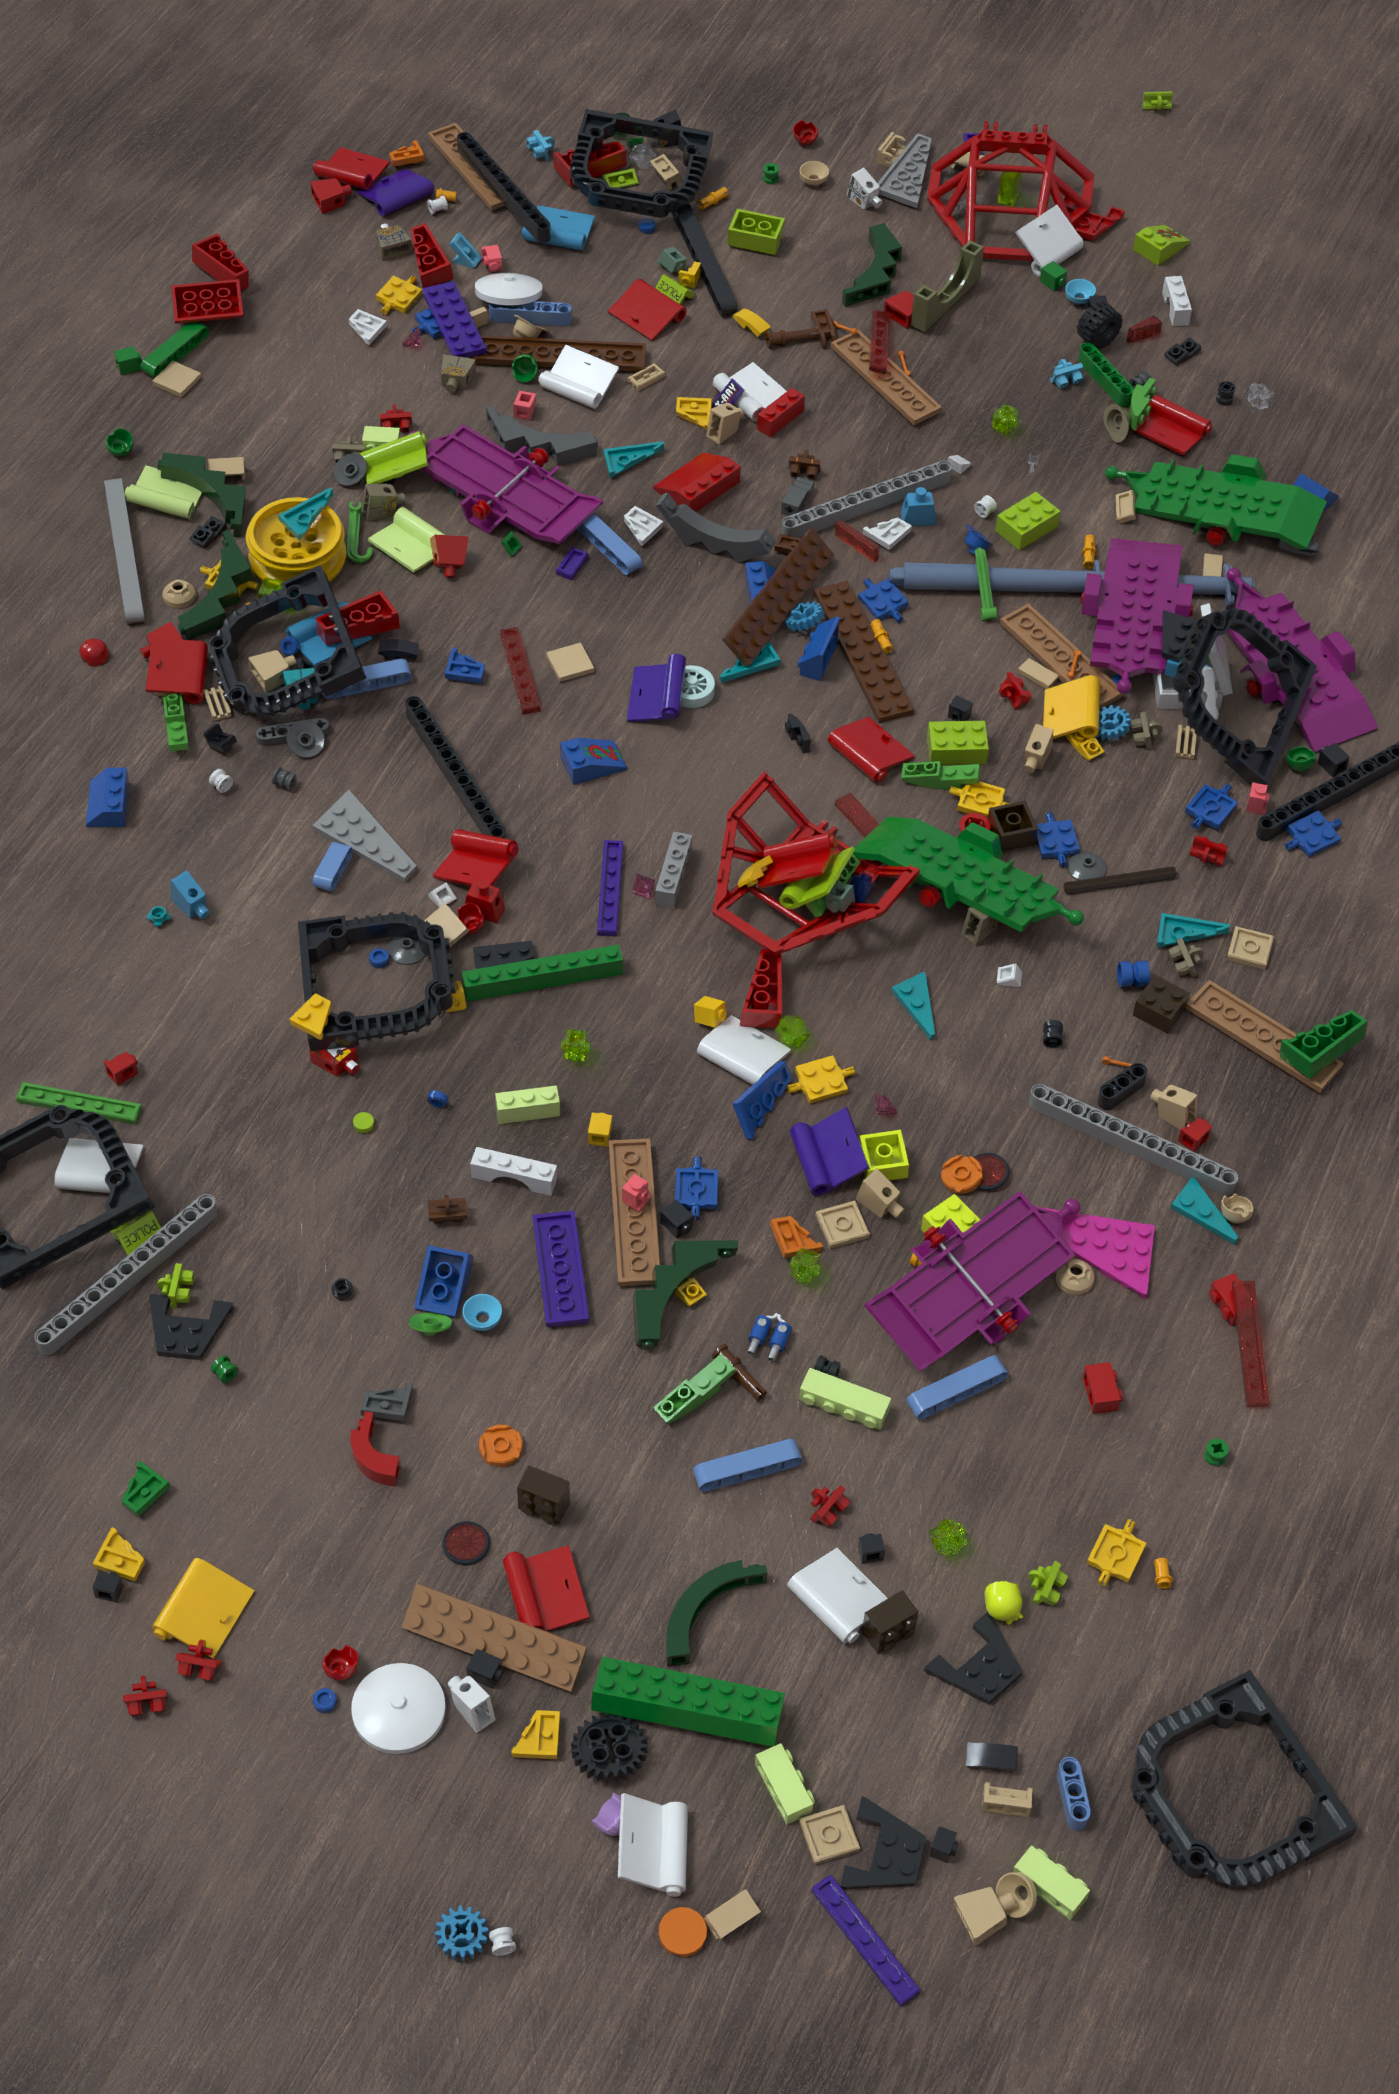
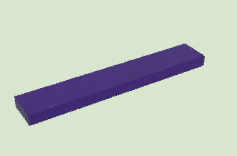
M604 840L597 936H617L623 841Z
M831 1874L811 1888L812 1893L900 2007L920 1993L918 1986Z

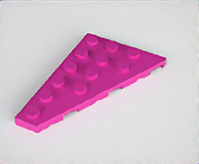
M1042 1208L1057 1213L1060 1211L1055 1209ZM1080 1213L1068 1215L1062 1220V1239L1076 1254L1074 1257H1078L1080 1260L1093 1265L1100 1270L1101 1274L1113 1281L1119 1282L1126 1289L1129 1287L1140 1294L1141 1298L1146 1299L1155 1225Z

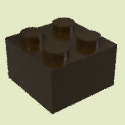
M1026 800L989 808L988 820L991 823L990 831L999 835L1002 851L1036 844L1038 827Z
M1155 975L1136 1000L1133 1016L1168 1034L1185 1011L1190 993Z
M528 1465L517 1486L518 1509L525 1514L539 1516L545 1522L559 1524L570 1504V1482Z
M902 1590L864 1613L862 1634L877 1654L883 1650L885 1652L889 1651L898 1641L902 1639L907 1640L914 1635L918 1610Z

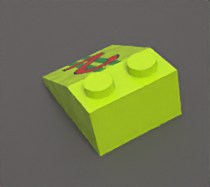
M1166 225L1149 226L1135 235L1133 250L1159 266L1190 244V240Z

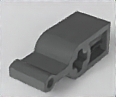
M798 476L794 485L790 486L782 500L781 514L790 516L801 512L808 500L810 491L814 487L815 481Z

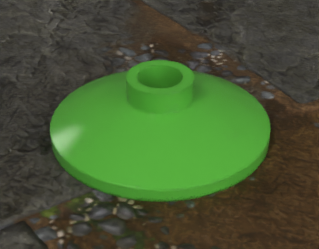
M420 1313L409 1318V1326L423 1332L424 1335L434 1336L438 1332L449 1329L452 1326V1320L448 1316L439 1313Z

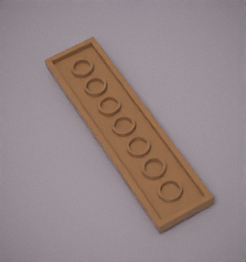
M457 123L428 133V139L491 211L506 206L458 153L457 135L464 131Z
M857 330L856 335L850 333L831 342V348L913 425L941 413L942 407L860 330Z
M1029 603L1000 619V624L1049 670L1059 675L1058 678L1063 683L1089 675L1098 677L1100 679L1099 710L1124 696V694L1117 690V684L1101 669L1090 666L1091 660L1082 652L1081 656L1077 659L1074 670L1075 677L1070 679L1068 673L1071 671L1073 664V653L1079 649Z
M1208 980L1186 1004L1185 1009L1319 1093L1324 1090L1343 1067L1344 1063L1336 1059L1309 1079L1280 1058L1281 1041L1287 1038L1289 1040L1295 1038L1296 1033L1211 980Z
M650 1138L609 1140L618 1286L653 1285L652 1272L655 1265H660ZM633 1174L648 1181V1191L651 1195V1199L640 1212L622 1202V1187Z
M420 1583L416 1584L401 1627L472 1655L476 1649H479L502 1659V1666L570 1692L574 1689L588 1649L585 1645Z

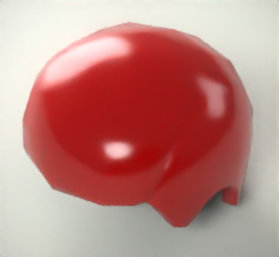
M800 120L793 127L794 138L799 144L810 145L817 140L819 135L818 128L811 121L806 123L804 120Z
M91 638L80 646L79 655L82 661L85 660L89 666H98L108 660L109 650L105 642L100 639Z
M466 903L458 908V919L469 930L465 935L478 933L485 923V917L480 907L474 903Z
M345 1645L341 1650L332 1648L324 1656L322 1668L330 1679L347 1680L356 1673L359 1655L349 1645Z

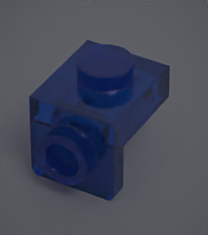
M865 873L853 876L850 885H853L855 902L865 903L871 888L877 884L872 881L873 877Z

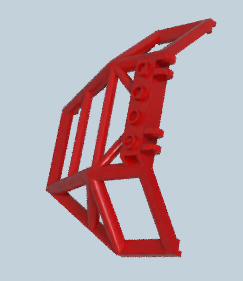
M984 121V130L978 135L973 136L932 164L927 201L933 205L938 217L945 226H948L954 239H957L963 247L969 240L975 242L976 212L1036 215V219L1047 211L1050 193L1054 204L1058 205L1071 225H1076L1084 214H1088L1091 211L1095 174L1058 142L1052 140L1047 134L1048 125H1044L1043 134L1037 133V124L1033 125V133L998 131V122H995L993 126L994 131L988 130L989 123ZM980 151L992 152L979 159ZM970 152L968 167L939 186L941 171ZM1004 153H1020L1037 167L985 163ZM1032 154L1046 155L1045 164ZM1056 156L1084 180L1082 196L1054 173ZM977 170L1043 174L1037 209L976 205ZM956 188L945 207L939 198ZM967 189L966 227L964 233L951 214ZM1061 193L1078 206L1070 215ZM983 246V258L1018 261L1035 260L1027 249Z
M764 771L728 811L712 913L713 916L776 956L883 916L918 876L920 869L914 868L911 865L909 867L880 866L883 862L879 860L858 859L860 863L851 876L859 881L853 888L855 902L851 903L844 912L828 910L810 922L791 909L783 907L780 902L755 887L758 883L749 888L747 885L740 888L737 885L729 892L728 884L732 858L752 863L764 858V848L767 845L742 817L765 791L773 797L798 826L784 842L829 832L833 835L838 833V828L835 826L828 832H825L829 825L825 820L818 827L811 823L775 783L774 779ZM737 830L755 851L734 846ZM837 839L838 845L833 855L850 847ZM878 877L898 878L877 904L857 903ZM747 892H750L802 927L776 942L727 909Z

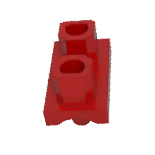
M396 404L392 405L393 410H386V414H379L380 427L393 428V426L400 425V432L410 431V425H412L411 412L396 409Z
M1008 672L1006 680L1000 684L999 695L1002 698L1008 697L1014 709H1019L1022 703L1029 702L1032 695L1029 690L1024 691L1022 689L1024 686L1022 678H1016L1013 672Z
M1195 836L1189 854L1201 858L1203 863L1209 861L1222 866L1228 848L1225 844L1209 841L1207 837Z
M840 1485L829 1496H827L829 1489L826 1487L822 1491L814 1489L811 1493L814 1499L811 1505L817 1507L820 1504L821 1506L812 1515L810 1520L814 1523L819 1520L825 1526H831L838 1518L830 1510L831 1506L833 1505L839 1512H842L850 1504V1501L843 1494L846 1489Z
M202 1639L199 1640L198 1645L190 1644L189 1651L196 1652L195 1655L183 1652L176 1653L175 1660L179 1661L178 1674L192 1676L193 1667L196 1664L201 1665L199 1678L213 1680L216 1668L221 1667L222 1660L203 1657L204 1654L211 1656L213 1649L207 1648L206 1641Z
M141 1676V1683L132 1684L133 1691L142 1690V1693L123 1695V1702L127 1704L129 1715H142V1702L150 1701L152 1713L164 1712L165 1699L168 1698L166 1689L148 1692V1689L156 1688V1681L147 1682L146 1676Z

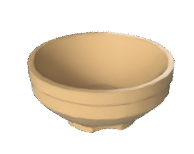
M806 162L800 167V178L808 185L819 186L828 179L829 168L822 162Z
M174 580L164 587L163 601L171 608L181 609L188 607L196 599L195 588L187 581ZM175 586H183L181 590L173 589Z
M1071 1259L1057 1270L1055 1279L1058 1287L1065 1293L1082 1295L1090 1291L1095 1277L1094 1271L1088 1263L1079 1259ZM1078 1267L1083 1273L1081 1275H1074L1070 1269Z
M1020 1872L1007 1873L999 1879L996 1886V1897L998 1898L1010 1893L1015 1902V1907L1004 1911L1005 1914L1014 1918L1029 1914L1034 1909L1037 1901L1036 1888L1031 1879ZM1020 1886H1024L1027 1889L1028 1896L1026 1900L1022 1899L1019 1895Z

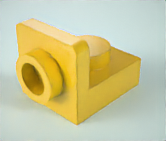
M694 261L688 272L679 271V283L685 287L695 289L701 277V263Z
M461 981L454 982L456 993L452 994L453 1005L446 1010L447 1012L466 1009Z

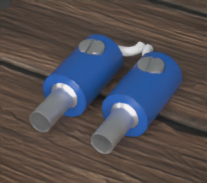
M777 1313L774 1316H757L748 1338L751 1344L747 1353L753 1356L757 1347L763 1345L772 1324L770 1319L778 1318L780 1322L777 1323L769 1343L771 1352L768 1360L774 1362L778 1352L784 1351L792 1331L791 1325L781 1319V1315Z

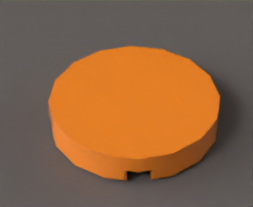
M957 1155L950 1158L942 1167L941 1179L944 1186L949 1191L957 1194L974 1191L983 1179L980 1163L971 1156L963 1157V1155Z
M508 1425L489 1427L479 1439L480 1455L487 1464L492 1466L505 1467L511 1465L522 1454L523 1440L517 1430L511 1429Z
M679 1907L670 1910L663 1916L659 1924L658 1936L661 1945L668 1953L679 1955V1957H688L701 1950L705 1943L707 1927L705 1920L697 1911L691 1908Z

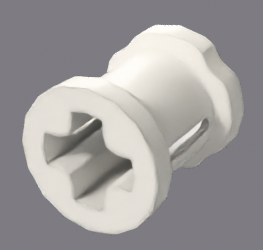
M440 196L439 199L433 201L427 200V206L431 215L440 210H448V204L444 196Z

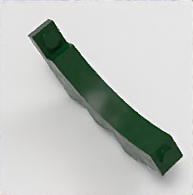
M885 223L869 227L868 241L872 245L875 257L869 268L854 279L853 287L843 289L842 304L845 307L890 293V278L896 275V261L901 260L902 246Z
M163 453L162 460H158V470L161 471V478L185 483L204 493L219 508L224 521L231 523L230 529H234L233 537H241L246 486L226 485V472L205 470L206 457Z
M229 529L222 532L224 548L220 549L221 566L215 584L200 603L178 616V630L181 635L185 634L187 640L223 626L224 619L226 618L224 608L241 601L237 586L254 579L251 568Z
M738 1240L674 1241L671 1248L673 1265H655L652 1272L653 1290H635L633 1312L636 1346L650 1349L658 1345L662 1315L670 1297L685 1281L704 1270L715 1267L718 1256L721 1258L735 1256L738 1250Z

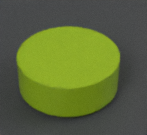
M366 1112L358 1113L353 1119L354 1129L359 1133L370 1132L374 1128L373 1116Z

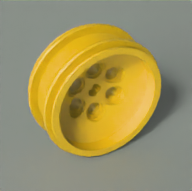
M293 497L280 499L264 506L253 516L246 531V544L249 550L248 558L250 567L254 569V574L264 584L273 589L280 590L282 589L280 583L319 565L322 566L329 582L339 574L346 560L345 533L343 523L329 506H325L301 540H298L279 521L278 515L309 498Z

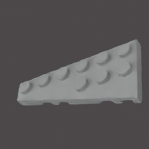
M919 133L915 135L877 183L880 186L879 195L914 208L918 207L932 138Z
M350 790L341 796L313 824L315 832L331 841L353 847L354 854L403 882H406L417 871L416 864Z

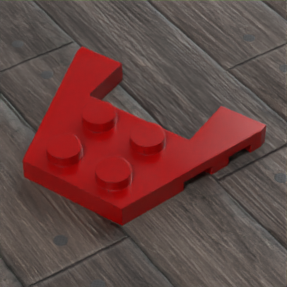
M1064 196V203L1070 215L1077 209L1075 208L1076 204ZM1111 206L1106 216L1089 212L1084 214L1081 220L1073 227L1080 237L1094 241L1125 216V210Z

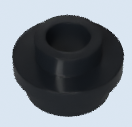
M345 1278L337 1279L332 1285V1294L338 1299H346L353 1293V1285Z

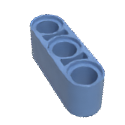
M333 841L314 874L313 887L333 892L351 860L353 847Z
M1066 1757L1059 1764L1057 1780L1067 1824L1071 1829L1080 1831L1088 1824L1091 1814L1080 1763L1073 1757ZM1064 1769H1070L1074 1774H1067L1064 1772ZM1075 1791L1079 1796H1071L1068 1792ZM1079 1813L1084 1818L1077 1819L1073 1814Z

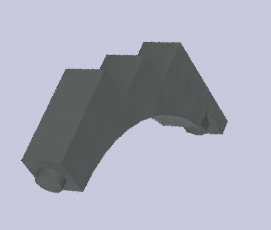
M493 406L486 407V419L500 446L509 452L518 451L523 446H526L530 455L536 448L545 450L548 455H551L558 466L596 455L598 441L596 437L592 436L590 431L575 434L541 432L520 424L508 414L500 416Z
M668 492L662 494L655 505L686 546L702 541L711 554L728 550L737 563L770 553L776 543L766 528L760 530H738L716 524L699 515L686 504L678 506Z

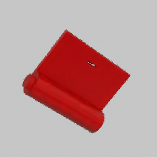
M340 147L328 162L323 160L316 161L313 165V171L318 177L325 179L336 178L339 183L368 190L389 166L390 161Z
M638 279L613 304L608 313L650 341H653L672 320L681 322L686 316L687 309L644 280Z
M1155 395L1149 405L1151 406L1149 416H1145L1143 424L1139 425L1135 432L1179 454L1185 455L1205 435L1210 434L1213 426L1210 420L1159 395Z
M152 638L146 692L184 694V700L187 703L193 705L200 704L203 700L208 645L199 640Z
M870 717L833 730L827 740L832 747L875 783L885 780L890 767L915 757L912 752Z
M456 829L451 836L453 850L434 872L433 877L472 886L474 881L484 879L492 886L518 854V844L510 839Z
M829 832L766 846L764 848V858L770 855L773 862L767 865V870L764 871V876L761 877L757 885L758 888L787 882L792 883L801 879L823 875L838 845L836 836Z
M569 1545L528 1558L514 1551L508 1553L503 1559L502 1563L518 1621L549 1632L590 1619Z

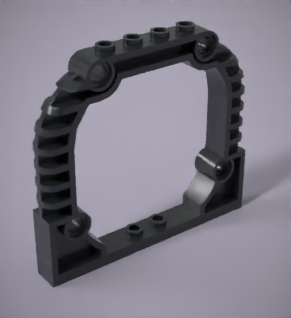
M586 109L570 165V175L573 184L580 189L584 196L588 197L589 204L593 206L664 218L668 216L669 212L678 211L679 207L684 208L688 206L698 195L712 147L713 132ZM615 132L678 143V148L683 152V164L687 167L682 184L672 192L659 190L648 194L610 187L606 181L593 178L588 171L593 151L600 150L605 139L613 137Z
M321 565L280 583L282 589L278 591L273 590L271 594L267 596L264 594L261 599H253L252 603L248 605L243 604L239 610H233V614L229 618L226 617L224 619L221 631L218 629L217 635L210 640L211 654L209 656L212 663L216 664L214 667L216 675L221 678L218 682L222 690H225L223 696L226 702L231 703L237 712L247 711L250 714L254 713L264 717L265 715L276 716V713H285L291 707L296 708L302 702L305 704L311 698H318L317 695L324 693L325 697L367 678L328 577ZM308 605L323 608L329 605L331 611L329 617L333 624L336 623L334 630L338 637L341 636L343 644L336 648L328 661L317 664L314 668V673L283 688L265 694L253 693L246 683L240 682L233 660L238 654L236 641L244 631L290 608L300 611Z
M1229 608L1221 612L1215 611L1201 617L1197 621L1196 629L1189 639L1190 642L1183 653L1182 661L1176 668L1177 672L1173 679V686L1178 692L1179 702L1183 704L1182 714L1184 717H1187V723L1190 728L1195 730V734L1201 736L1202 740L1209 743L1210 747L1216 749L1221 756L1226 757L1224 763L1250 785H1252V782L1268 785L1317 665L1288 640L1281 641L1279 636L1274 635L1271 629L1266 628L1263 622L1258 621L1256 616L1249 614L1248 611L1238 608ZM1229 629L1240 634L1268 659L1267 665L1269 670L1277 673L1282 691L1287 695L1283 707L1278 713L1277 721L1271 730L1272 733L1266 747H1256L1255 743L1250 739L1239 740L1209 713L1201 697L1205 684L1202 674L1204 665L1216 638L1227 633Z
M389 912V915H381L380 913L375 917L366 915L365 918L361 919L353 917L354 920L347 921L345 915L298 922L305 1003L315 993L317 994V988L313 986L316 983L315 971L312 972L311 963L319 962L332 950L343 951L347 949L349 943L388 937H408L419 941L421 951L431 957L433 980L425 987V999L413 1007L366 1016H355L350 1011H343L338 1014L330 1012L321 1040L307 1033L310 1051L359 1046V1040L363 1039L371 1041V1038L379 1037V1039H383L384 1036H391L392 1038L398 1034L405 1036L409 1032H419V1029L431 1025V1021L437 1015L439 1017L442 1011L451 1008L453 1005L452 994L456 993L454 981L450 982V979H454L453 968L448 966V964H452L451 953L446 951L450 950L449 938L444 937L443 928L437 924L431 925L427 920L425 922L415 914L411 916L405 914V912H401V914Z
M58 1105L0 1135V1173L5 1169L8 1160L54 1136L57 1138H69L79 1132L91 1136L97 1141L110 1167V1171L105 1176V1183L110 1189V1194L105 1203L107 1212L77 1226L64 1235L58 1236L55 1240L32 1252L28 1246L16 1244L8 1231L0 1229L1 1289L155 1208L117 1131L106 1118L94 1112H84L79 1109L69 1110L65 1105Z
M1251 1670L1208 1691L1203 1695V1698L1158 1720L1146 1730L1138 1744L1135 1756L1136 1770L1130 1783L1133 1799L1137 1805H1141L1144 1809L1145 1817L1151 1826L1154 1825L1157 1829L1161 1843L1164 1846H1168L1174 1863L1180 1866L1184 1873L1191 1878H1199L1203 1875L1207 1880L1226 1885L1227 1887H1251L1274 1877L1303 1860L1308 1861L1354 1835L1358 1827ZM1220 1711H1227L1230 1715H1223ZM1234 1721L1247 1722L1256 1726L1266 1722L1278 1740L1281 1751L1289 1756L1294 1770L1302 1775L1315 1794L1310 1805L1309 1816H1300L1296 1820L1290 1836L1253 1856L1239 1860L1220 1858L1208 1843L1193 1839L1161 1790L1164 1783V1775L1156 1760L1159 1754L1170 1745L1211 1724L1226 1729L1231 1727ZM1139 1779H1144V1780H1146L1149 1784H1147V1785L1141 1784V1783L1139 1782ZM1300 1828L1307 1829L1310 1834L1302 1833ZM1191 1859L1198 1860L1201 1865H1194Z

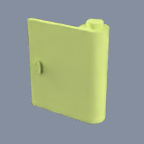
M145 465L136 485L131 484L130 487H127L124 496L127 497L128 502L190 519L201 498L202 492L185 483L161 478L160 470Z
M401 507L395 513L393 523L369 537L368 542L412 572H416L434 561L430 538L435 534H445L405 507Z

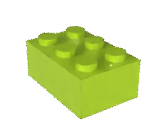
M737 209L728 229V245L776 255L784 236L785 218Z
M1034 492L998 514L995 531L1018 550H1021L1057 528L1061 511L1039 493Z
M985 721L929 722L927 742L930 762L941 761V765L987 764L989 748Z

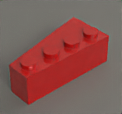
M619 141L604 143L600 150H594L588 167L590 175L595 178L625 167L626 149ZM574 149L567 150V153L560 154V152L554 153V169L570 187L574 186L570 175V165Z
M423 223L411 228L422 287L440 285L454 279L451 263L427 224Z
M218 233L192 244V262L218 281L239 279L240 291L249 287V270L239 258L235 257V253L227 248L226 242L220 239Z
M381 590L340 607L351 639L400 629L399 614ZM331 612L315 618L317 634L325 645L343 642L341 636L338 637L334 630L336 623L333 624L329 617Z
M761 949L742 1009L740 1026L780 1028L782 1018L781 954L774 956L767 950Z

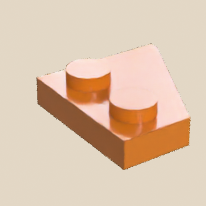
M417 140L413 141L412 146L409 148L403 146L389 153L393 167H402L405 164H417L425 161L424 153Z
M787 1216L771 1219L770 1226L783 1258L822 1251V1244L814 1242L809 1237L810 1233L805 1228L799 1226L793 1217Z

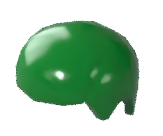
M521 354L515 358L512 364L513 377L523 383L534 379L538 371V365L533 356Z
M116 428L111 435L107 436L106 448L111 454L120 457L131 452L133 447L131 432L126 429Z
M1304 746L1296 747L1292 750L1289 749L1286 755L1287 764L1291 769L1298 772L1309 770L1314 765L1316 758L1315 752Z

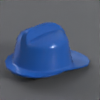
M966 524L968 533L964 542L968 546L970 553L975 554L976 548L979 547L986 551L990 546H994L978 530Z

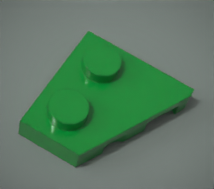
M141 1461L137 1463V1472L134 1478L130 1479L128 1490L124 1493L121 1500L123 1506L137 1517L171 1487L169 1481Z

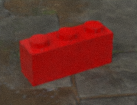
M793 388L789 389L758 413L757 430L768 437H772L804 412L805 395Z

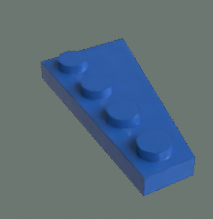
M779 1061L732 1103L746 1139L754 1137L756 1127L762 1125L764 1122L763 1117L767 1111L772 1110L775 1099L781 1097L787 1085L791 1082L792 1076L786 1061Z

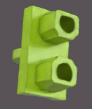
M1144 92L1142 108L1172 109L1173 92Z
M176 1263L173 1277L170 1274H166L165 1278L158 1280L157 1287L162 1290V1295H168V1298L171 1300L170 1307L177 1308L178 1303H189L190 1289L182 1288V1284L193 1285L195 1279L194 1271L183 1270L182 1264Z
M1054 1561L1052 1566H1047L1046 1568L1039 1566L1038 1570H1031L1029 1572L1028 1578L1032 1581L1031 1587L1037 1589L1032 1602L1037 1605L1045 1602L1053 1606L1058 1602L1060 1593L1052 1589V1586L1054 1584L1061 1588L1068 1578V1575L1059 1569L1061 1566L1059 1562Z

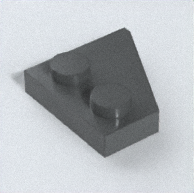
M407 1383L405 1388L393 1390V1387H389L381 1391L365 1393L361 1407V1416H364L366 1411L373 1412L376 1418L405 1421L413 1383Z

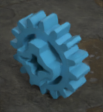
M810 602L806 604L800 603L798 607L795 606L785 619L786 626L793 631L797 629L801 631L803 628L808 630L811 626L815 627V623H820V619L824 618L823 608L820 603L816 604V602L811 604Z
M1110 705L1109 709H1106L1104 706L1102 711L1099 710V732L1095 737L1101 736V740L1108 738L1109 741L1114 737L1116 740H1119V735L1124 737L1125 732L1130 731V714L1126 713V709L1120 710V706L1113 708Z
M462 1905L458 1907L457 1912L450 1908L449 1916L441 1915L443 1923H436V1927L439 1930L435 1932V1938L439 1939L437 1946L438 1948L444 1947L443 1955L451 1953L452 1960H455L457 1955H459L461 1960L465 1961V1955L468 1954L473 1959L474 1951L476 1950L481 1953V1944H487L485 1936L488 1935V1928L484 1927L486 1919H480L479 1911L472 1914V1907L470 1906L467 1911H463ZM475 1927L478 1929L477 1938L472 1933ZM447 1929H449V1932L451 1933V1934L449 1935V1939H448V1940L446 1939V1936H445Z

